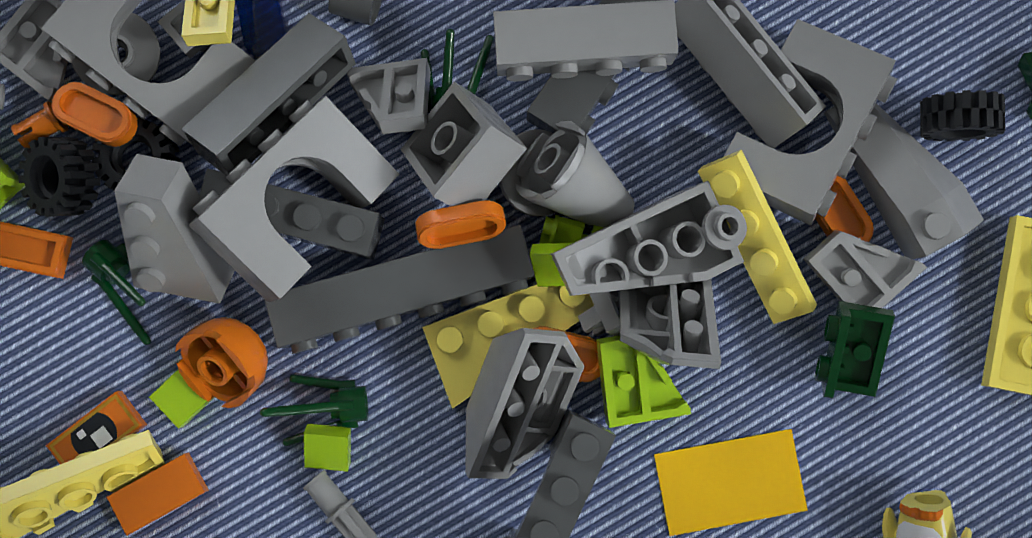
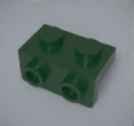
M838 301L836 315L829 314L825 324L824 341H829L827 355H819L815 371V381L821 382L823 397L833 399L835 390L876 397L895 319L893 310Z

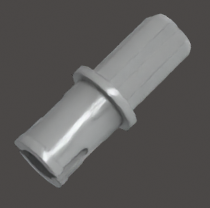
M325 470L303 487L328 517L325 522L327 524L332 522L344 538H377L375 531L352 505L355 500L353 498L348 500L326 474Z

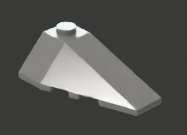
M875 104L870 114L877 116V119L867 139L864 141L857 138L850 151L857 155L853 166L903 255L910 259L926 257L965 236L984 219L963 182L879 105ZM835 107L824 112L835 134H837L839 131V118Z
M709 181L685 188L551 253L569 296L706 281L744 262L738 247L730 250H718L712 247L703 237L702 223L705 215L713 207L719 206ZM724 219L722 230L725 234L729 235L730 228L726 219Z

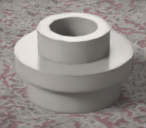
M719 205L713 207L703 219V237L712 247L718 250L734 249L743 242L746 236V220L743 214L734 206ZM724 219L730 224L729 235L725 234L722 230Z

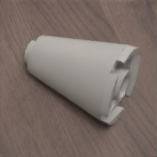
M561 121L555 124L560 130L551 136L544 132L539 135L527 149L518 166L516 174L522 177L521 186L516 184V190L522 197L532 203L592 227L596 225L604 228L634 213V199L585 131L572 121Z

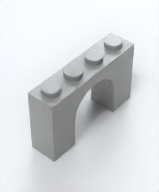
M65 0L41 28L53 38L48 46L70 63L76 57L90 67L85 73L88 77L107 91L113 85L127 95L122 103L143 119L151 113L164 124L159 128V131L179 146L185 140L190 143L182 128L256 61L233 42L213 44L195 66L181 78L166 83L145 82L133 77L125 70L120 61L117 47L118 35L123 23L142 0Z
M797 19L781 51L808 85L823 93L832 102L839 118V131L824 147L806 154L784 153L736 132L723 157L742 149L768 205L808 225H812L817 214L823 217L827 215L837 193L830 190L836 177L839 176L844 179L847 177L857 157L856 154L850 152L857 138L864 141L867 139L877 119V116L870 114L877 100L886 103L893 90L897 78L890 75L896 60Z
M324 96L315 105H312L307 99L288 117L294 124L284 134L276 129L258 146L263 154L253 164L245 158L225 177L231 183L228 188L220 195L211 190L192 208L198 216L189 226L268 303L281 299L312 267L274 229L268 219L264 202L265 189L276 169L290 165L313 169L327 179L352 206L364 208L372 204L400 175L327 96Z

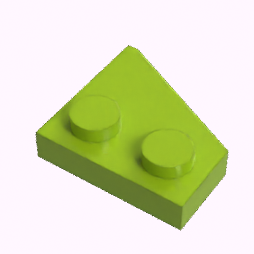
M620 335L596 339L605 422L609 428L691 414V408L659 362L621 342Z

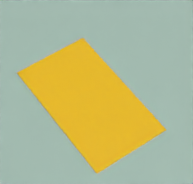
M792 429L654 454L669 536L808 511Z

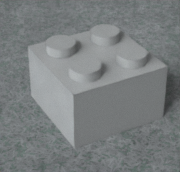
M454 81L427 115L426 129L415 130L400 150L432 196L449 206H456L486 200L527 148L490 104Z

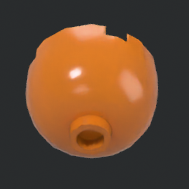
M220 317L204 321L192 328L176 344L175 352L181 349L182 357L176 363L179 373L187 385L208 402L215 397L221 401H226L221 407L234 408L241 406L265 379L269 360L266 347L259 335L251 327L237 319Z

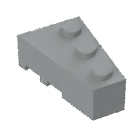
M136 154L114 190L133 286L149 292H162L220 304L235 270L189 226L198 216L192 208L202 199L183 163Z

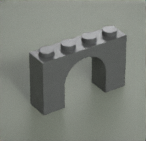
M567 409L549 447L551 452L550 458L535 495L518 529L512 527L507 538H569L616 435L608 428Z

